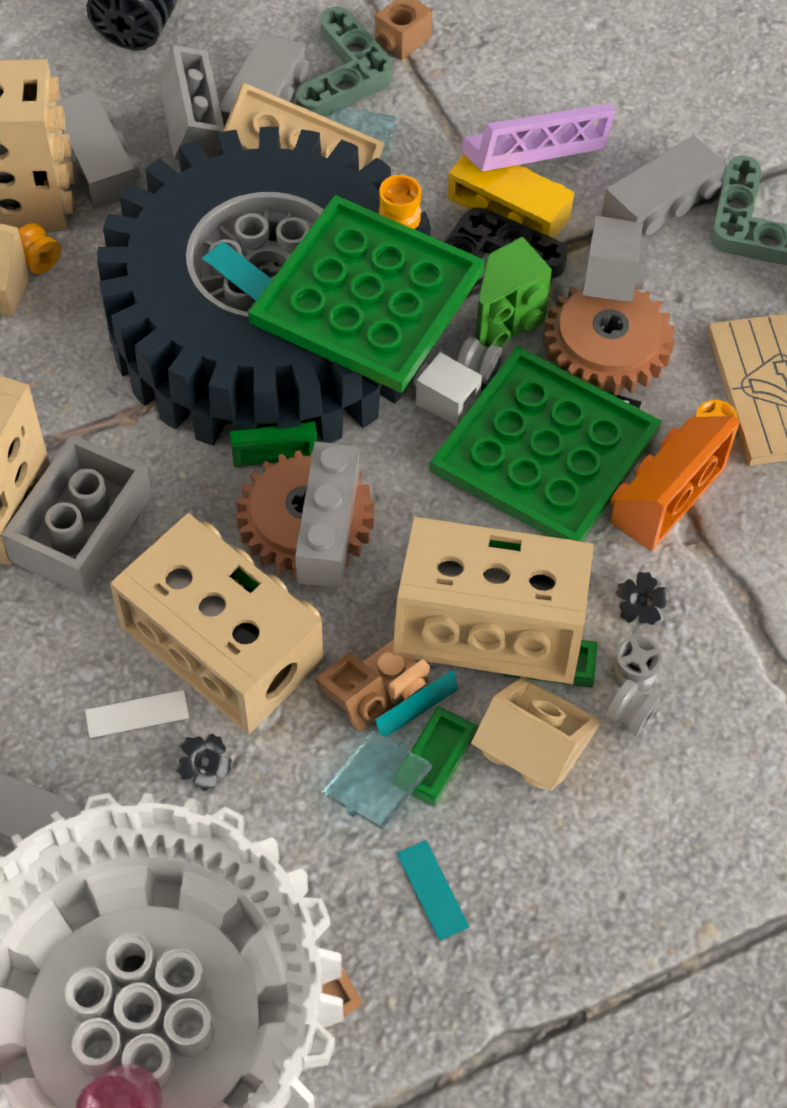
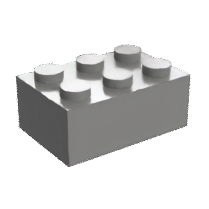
M71 434L1 534L10 562L86 596L152 496L147 467Z

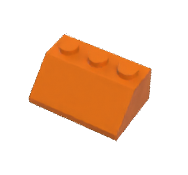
M734 416L690 417L680 429L672 428L664 438L661 450L656 456L648 455L636 471L637 477L630 484L622 483L615 491L610 501L614 505L610 523L650 551H653L726 468L740 420Z

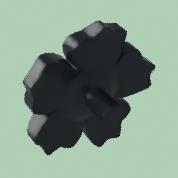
M648 571L638 572L636 584L631 579H627L624 583H619L615 594L619 598L626 600L619 604L621 610L620 617L630 623L639 615L640 623L654 625L655 622L661 620V615L657 608H665L667 601L670 599L668 588H655L658 581Z
M212 733L206 737L205 741L201 736L194 738L186 737L185 741L180 744L182 751L188 756L179 759V766L176 769L181 780L193 778L194 786L200 787L202 791H207L208 789L215 788L216 777L224 778L226 773L231 771L232 759L227 756H220L226 751L220 736Z

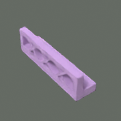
M607 103L487 123L484 133L463 137L460 151L481 171L602 150L605 147L616 108ZM595 119H599L597 126L593 123Z

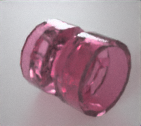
M122 1064L109 1069L83 1088L76 1101V1108H161L162 1093L158 1081L150 1071L139 1065Z

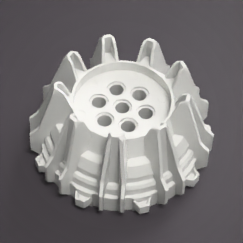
M110 793L91 796L88 798L85 809L81 811L80 815L65 820L56 811L50 815L53 823L37 830L24 840L21 839L19 834L11 837L16 849L5 858L3 856L0 858V1108H315L314 1096L298 1078L302 1070H306V1068L325 1066L329 1063L335 1042L334 1037L325 1027L343 1022V999L322 994V984L342 977L341 954L315 946V941L330 926V916L322 898L304 897L308 892L307 873L302 868L286 873L279 865L278 843L273 837L252 843L244 837L243 815L227 807L222 808L212 816L208 814L203 816L198 814L195 799L188 798L184 807L154 803L152 794L144 793L140 802L132 806H121ZM138 955L145 959L143 965L134 972H124L119 969L122 961L129 956ZM187 970L194 974L191 982L184 987L177 988L168 984L170 976L177 971ZM97 989L104 992V997L97 1005L92 1007H82L79 1005L80 998L87 991ZM146 1004L154 1008L152 1015L146 1021L134 1023L127 1019L129 1012L135 1006ZM186 1020H198L203 1024L201 1032L195 1037L188 1039L176 1034L179 1025ZM105 1039L113 1043L109 1053L102 1058L92 1059L86 1056L88 1047L96 1040ZM157 1055L162 1058L160 1068L150 1075H142L135 1071L138 1061L144 1056Z

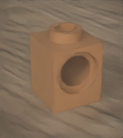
M394 0L375 15V41L384 51L390 52L401 61L431 38L432 9L418 0Z

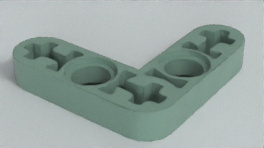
M331 7L323 11L320 16L321 36L344 62V65L299 86L296 91V104L325 117L388 87L393 81V61L350 11L342 7ZM353 44H360L365 49L360 52H353L347 49V47ZM350 82L355 86L348 90L338 89L336 84Z
M749 156L732 158L727 164L711 234V242L715 248L725 253L787 265V224L752 217L761 177L759 162ZM739 173L746 174L744 185L737 184ZM738 199L743 201L746 207L735 209L730 207L727 201ZM728 223L736 224L734 236L726 234ZM771 236L778 240L779 244L773 247L766 246L760 242L759 238Z

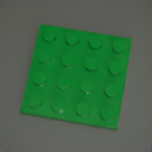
M335 195L249 310V323L402 393L483 273L485 260Z
M517 346L430 460L429 471L549 537L583 542L609 505L615 491L625 482L660 431L662 420L588 382H583L581 378L573 374L570 375L558 366Z

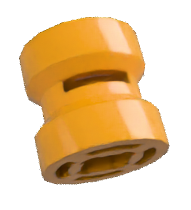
M402 174L386 178L379 188V214L416 229L421 219L420 203L422 194L421 186L417 180Z

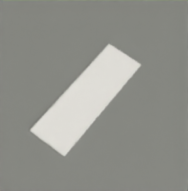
M184 690L85 709L89 738L189 719Z

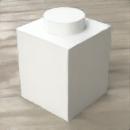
M439 352L430 364H423L415 376L416 405L456 427L480 396L482 375Z

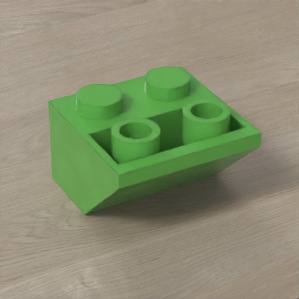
M524 237L490 253L488 256L478 300L475 338L482 345L490 346L495 344L502 347L511 338L524 331H532L545 321L552 269Z

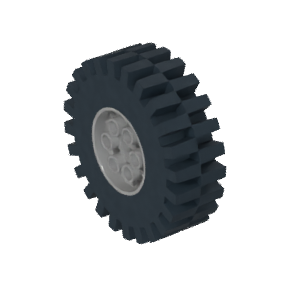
M259 127V149L243 150L237 130L218 133L219 156L210 159L196 140L179 147L180 174L159 158L145 169L148 191L130 183L119 196L122 216L108 214L103 226L106 247H98L97 265L100 276L99 285L110 342L113 346L118 370L122 377L130 376L132 391L135 397L144 406L156 399L160 420L175 430L191 414L196 440L213 446L226 423L233 425L234 431L272 426H277L278 429L300 427L301 423L315 422L316 430L322 442L332 443L342 439L344 409L364 428L378 419L380 395L395 404L405 394L407 386L400 393L250 324L248 312L256 301L202 259L203 256L224 241L254 266L260 263H268L258 267V269L273 279L335 195L379 214V188L381 183L391 176V167L376 157L359 171L358 146L342 139L328 158L323 157L320 133L311 130L301 129L294 150L281 149L279 127ZM421 212L420 223L415 230L430 236L431 225L426 212Z

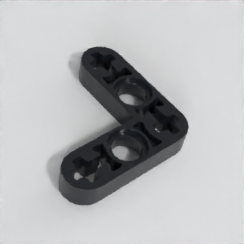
M472 208L464 213L444 241L482 259L485 253L490 254L506 246L503 243L504 240L524 237L532 247L536 248L534 250L542 259H547L549 256L555 257L545 261L552 269L551 278L560 276L566 267L567 248L562 242L485 208Z

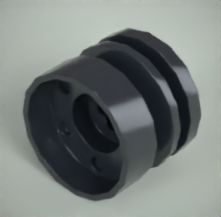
M88 0L86 9L93 27L106 40L121 48L133 51L147 50L156 44L179 0Z

